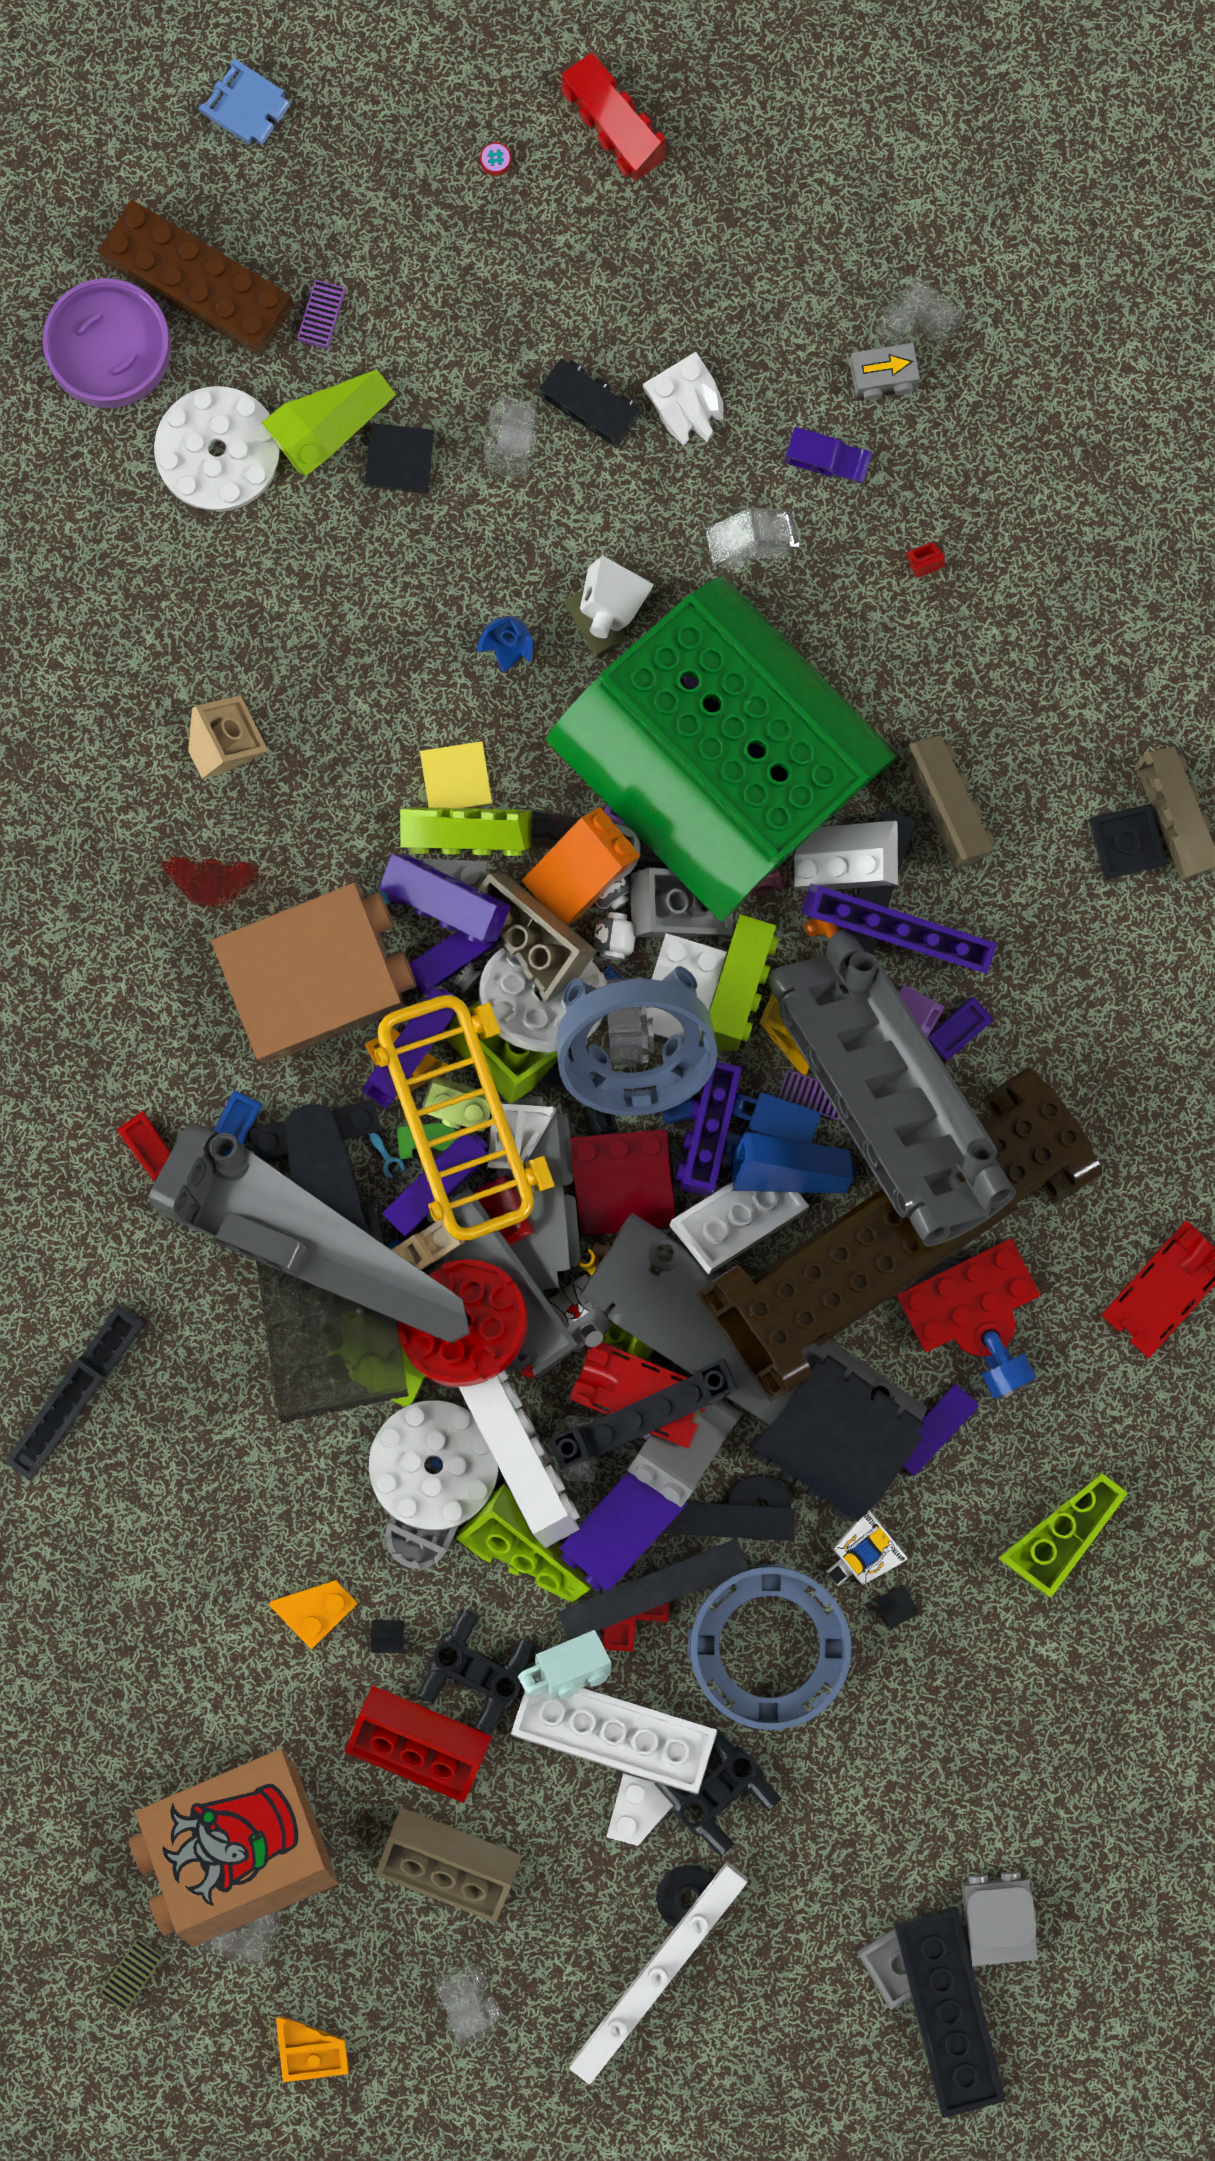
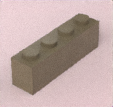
M1175 747L1145 753L1135 764L1148 800L1152 804L1154 815L1181 882L1215 870V841H1212L1208 831L1211 829L1210 820L1205 812L1200 811L1197 803L1199 793L1195 784L1188 781L1185 771H1188V767L1183 754H1178Z
M488 873L478 890L511 906L500 935L506 943L505 947L511 955H515L524 969L522 971L527 978L533 981L540 990L539 994L544 1002H549L564 990L573 979L580 977L597 950L507 874Z

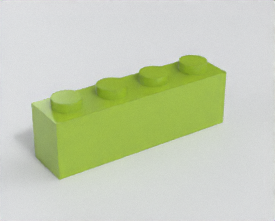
M406 807L400 809V847L410 848V853L415 854L429 853V848H441V854H460V849H472V855H491V850H503V855L521 856L522 850L532 848V810Z
M739 915L709 1012L713 1022L717 1051H738L741 1040L748 1041L753 1023L747 1022L750 1012H757L762 995L757 994L756 991L758 984L765 985L770 966L765 965L767 955L774 956L779 938L773 936L777 925Z
M1096 1473L1089 1484L998 1558L1020 1577L1051 1598L1127 1496L1128 1492L1103 1473Z

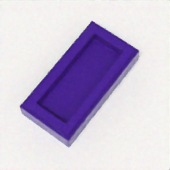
M972 996L931 1032L927 1039L934 1050L947 1062L994 1019Z

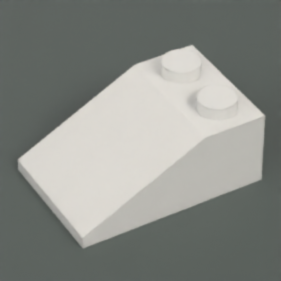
M666 933L652 979L662 981L677 966L686 968L697 981V997L709 1011L727 952ZM643 1007L637 1029L670 1038L675 1034L684 1038V1029L673 1015L658 1008ZM699 1027L700 1039H701L703 1030Z

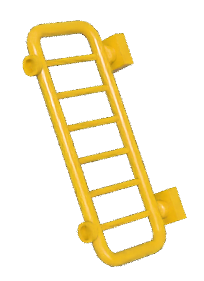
M442 995L386 1015L378 1028V1039L381 1047L376 1048L374 1052L379 1066H388L435 1199L434 1202L428 1204L430 1214L435 1222L442 1219L445 1229L452 1237L466 1241L525 1220L532 1212L534 1206V1196L531 1187H533L534 1192H539L555 1185L544 1156L524 1162L526 1169H524L477 1035L479 1034L480 1039L484 1040L501 1033L491 1003L489 1002L472 1009L471 1016L465 1003L458 997ZM443 1008H451L457 1014L461 1027L395 1049L390 1033L394 1025ZM460 1033L464 1034L471 1054L470 1058L409 1079L405 1078L398 1058L399 1054ZM474 1063L482 1088L420 1110L416 1109L409 1085ZM485 1094L493 1119L430 1141L427 1140L419 1116ZM492 1125L496 1126L504 1149L438 1172L430 1147ZM506 1155L514 1180L449 1203L441 1178ZM517 1186L521 1197V1206L517 1210L467 1228L460 1227L457 1224L452 1212L453 1208Z

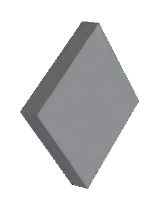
M894 1929L856 1951L890 2010L911 1998Z

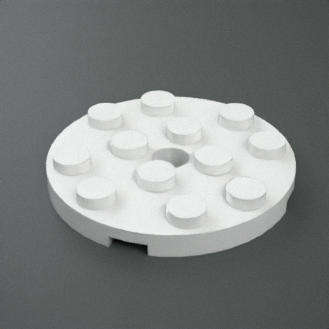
M214 386L201 388L181 397L164 414L155 436V461L166 486L177 498L197 509L223 512L243 507L254 501L272 482L279 463L281 450L260 423L270 415L269 412L249 394L229 387ZM212 442H223L226 445L225 453L219 457L212 456L209 453V447Z
M500 949L488 961L481 975L479 987L480 1005L491 1003L501 1032L498 1035L507 1042L531 1051H557V1030L563 1016L566 1014V1006L562 1000L564 990L549 1002L540 1001V998L535 994L539 990L538 987L527 978L522 971L524 969L515 955H511L507 949ZM592 958L578 978L598 989L607 985L603 972L599 971L592 962ZM603 1018L591 1028L587 1038L597 1029Z
M422 1401L406 1406L396 1412L378 1431L369 1456V1476L378 1501L396 1520L416 1529L441 1531L457 1527L469 1521L489 1500L498 1475V1464L472 1413L459 1405L445 1401ZM437 1457L441 1459L443 1469L437 1474L428 1473L424 1468L427 1458Z

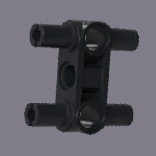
M462 1608L450 1633L446 1632L445 1635H442L428 1662L430 1671L417 1696L434 1704L447 1678H454L486 1695L485 1698L488 1700L475 1727L488 1734H492L504 1710L512 1707L519 1694L522 1684L518 1679V1675L527 1668L537 1646L520 1638L507 1664L498 1663L468 1647L467 1640L480 1616L468 1609ZM444 1647H452L457 1652V1661L449 1665L444 1664L439 1656L440 1650ZM507 1677L513 1680L515 1684L513 1693L509 1695L501 1694L496 1685L499 1679Z
M714 1726L713 1729L717 1730V1735L712 1752L721 1760L719 1762L720 1766L702 1782L698 1795L659 1782H655L654 1785L673 1805L671 1809L683 1825L694 1836L698 1838L702 1836L718 1855L722 1857L735 1843L716 1824V1817L743 1791L747 1792L749 1790L768 1812L782 1800V1797L763 1778V1769L755 1762L753 1757L738 1745L734 1747ZM739 1760L747 1761L751 1766L749 1775L742 1778L736 1776L732 1771L735 1762ZM692 1805H697L704 1811L703 1818L697 1823L689 1822L685 1818L686 1809Z

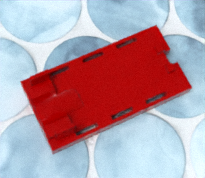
M1185 1220L1100 1316L1118 1332L1125 1329L1133 1337L1129 1342L1145 1357L1150 1358L1214 1287L1215 1279L1204 1291L1202 1290L1215 1277V1246L1197 1228ZM1171 1241H1175L1171 1245V1247L1164 1254H1162V1251L1171 1243ZM1151 1264H1153V1267L1145 1274L1143 1278H1141L1140 1276L1145 1272V1270ZM1131 1287L1132 1290H1131V1291L1127 1294V1296L1120 1302L1119 1299H1120V1298L1127 1292V1290ZM1193 1300V1301H1194L1193 1304H1192V1305L1184 1312V1314L1182 1315L1181 1313L1183 1312V1310H1184V1309L1191 1303V1301ZM1172 1324L1173 1326L1167 1331V1333L1162 1338H1160V1336L1165 1332V1330Z
M601 1342L598 1346L588 1349L583 1369L573 1386L569 1399L609 1415L680 1382L673 1379L674 1376L683 1380L689 1377ZM616 1351L620 1354L630 1357V1360L615 1355L614 1352ZM644 1364L657 1368L660 1371L656 1372L647 1367H644ZM594 1403L604 1406L610 1410L607 1411L598 1406H595ZM703 1408L699 1411L705 1412L706 1408ZM697 1412L659 1429L668 1433L669 1436L657 1431L651 1432V1434L690 1449L700 1425L694 1422Z

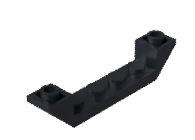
M723 1358L694 1372V1376L588 1425L576 1426L548 1439L560 1470L604 1455L706 1408L736 1391L738 1388L726 1360Z

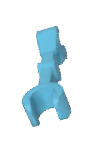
M376 1132L368 1134L374 1147L378 1148L385 1159L384 1173L389 1178H394L388 1170L391 1162H397L404 1172L405 1165L403 1161L390 1156L379 1134H376Z

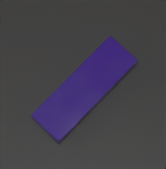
M957 1384L950 1388L922 1420L924 1424L918 1434L923 1438L903 1466L912 1476H915L979 1407Z

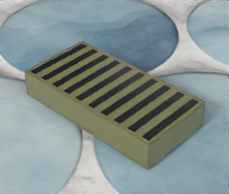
M138 1936L99 1993L126 2012L165 1955Z

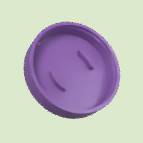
M102 278L86 281L71 288L54 304L44 326L43 351L54 378L70 396L90 406L117 408L137 402L148 395L159 384L169 365L171 336L161 309L148 293L136 285L123 280Z

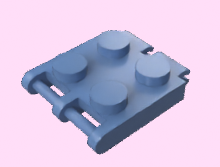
M233 59L228 73L221 82L217 81L214 85L216 90L206 104H201L198 110L248 145L252 141L263 145L274 129V125L268 119L270 118L278 123L290 107V104L284 99L285 93L282 89L238 60ZM238 71L239 73L236 76V78L233 80L231 85L227 87L226 85L228 84V82L231 80L235 72ZM220 94H223L221 99L218 101V103L212 110L211 106L213 105V103L216 101Z

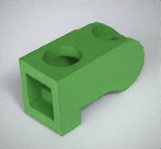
M443 1123L422 1125L428 1141L455 1132L454 1128ZM409 1126L397 1127L400 1160H414L413 1151H417ZM457 1138L432 1146L430 1149L444 1152Z

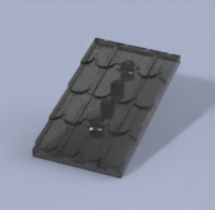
M376 1198L362 1200L369 1235L384 1245ZM256 1261L276 1404L281 1424L296 1421V1419L311 1418L327 1414L328 1412L334 1413L357 1408L360 1405L366 1406L389 1401L393 1398L398 1399L409 1396L397 1320Z

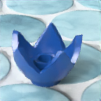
M503 616L494 619L485 626L486 628L479 639L476 652L494 650L502 672L511 668L521 656H524L529 662L531 661L533 650L532 636L527 625L522 620L514 616Z

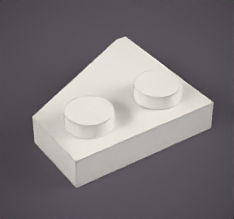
M502 1104L523 1166H525L524 1162L529 1159L556 1111L555 1107ZM495 1125L491 1126L489 1154L504 1149ZM506 1155L488 1161V1168L511 1170Z

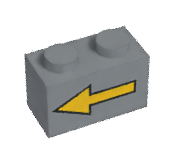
M913 343L851 353L849 363L856 398L864 396V400H875L883 396L882 393L893 391L895 395H905L913 392V388L918 387L920 376Z

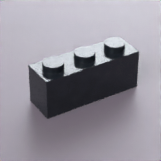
M560 358L539 388L540 397L617 449L638 420L639 410L636 409L637 405L624 395L618 397L612 393L610 386L599 378L593 380L585 375V370L576 362L570 360L568 363Z

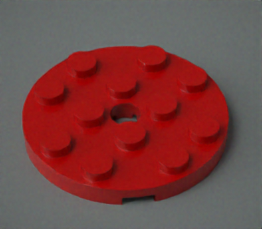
M463 1259L442 1264L441 1268L428 1276L463 1299L466 1316L471 1317L472 1325L468 1326L470 1334L453 1343H449L398 1321L401 1346L412 1365L428 1379L452 1387L477 1385L500 1374L518 1355L524 1343L528 1327L526 1303L521 1291L509 1275L490 1263L480 1260Z

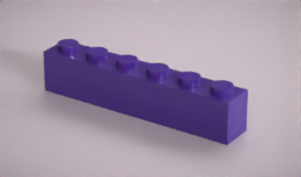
M810 883L801 914L986 974L997 943Z

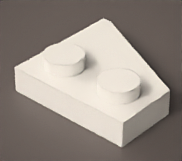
M623 1773L607 1838L638 1846L673 1807L654 1785L656 1781Z

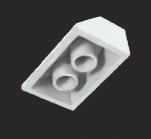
M897 821L820 827L795 852V887L808 891L810 883L832 890L898 885Z

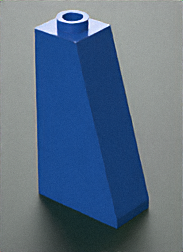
M744 1133L731 1160L733 1191L846 1194L850 1184L856 1180L857 1174L856 1164L851 1162L850 1150L756 1133Z

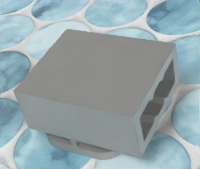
M1019 1871L1001 1873L1000 1879L988 1880V1875L981 1874L969 1876V1882H961L968 1951L972 1966L1038 1960L1036 1922L1030 1880L1026 1876H1021Z

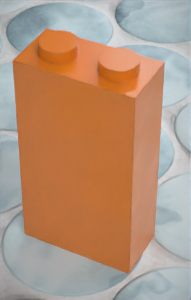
M598 807L581 817L521 881L542 905L568 926L579 919L640 855L615 826L610 817L606 815L601 807Z

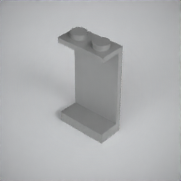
M721 1399L706 1407L705 1412L699 1413L695 1423L700 1425L690 1449L651 1434L627 1471L636 1476L641 1482L654 1488L669 1501L682 1507L743 1413ZM659 1429L656 1430L657 1432L669 1436V1434L666 1432H663Z

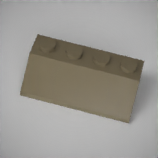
M940 735L909 744L904 758L955 869H960L991 855L994 851L992 848L995 845L994 837L988 827L983 828L979 819L982 816L981 809L976 799L971 800L966 791L969 784L962 770L957 771L953 760L956 759V755L950 742L944 743Z
M400 1808L375 1875L496 1923L512 1886L522 1855L508 1848L482 1840L478 1836L467 1834L447 1824L424 1817L417 1812Z

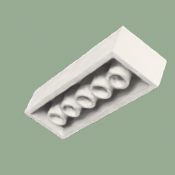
M503 1370L500 1374L486 1382L459 1387L528 1526L533 1535L546 1548L580 1530L575 1521L580 1518V1515L566 1493L561 1494V1491L566 1488L551 1464L547 1466L551 1459L538 1438L532 1437L537 1432L523 1409L518 1410V1408L523 1406L522 1402L509 1382H504L509 1377L506 1371Z

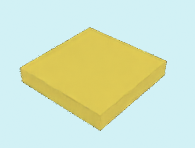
M482 741L420 751L429 807L476 808L492 805Z

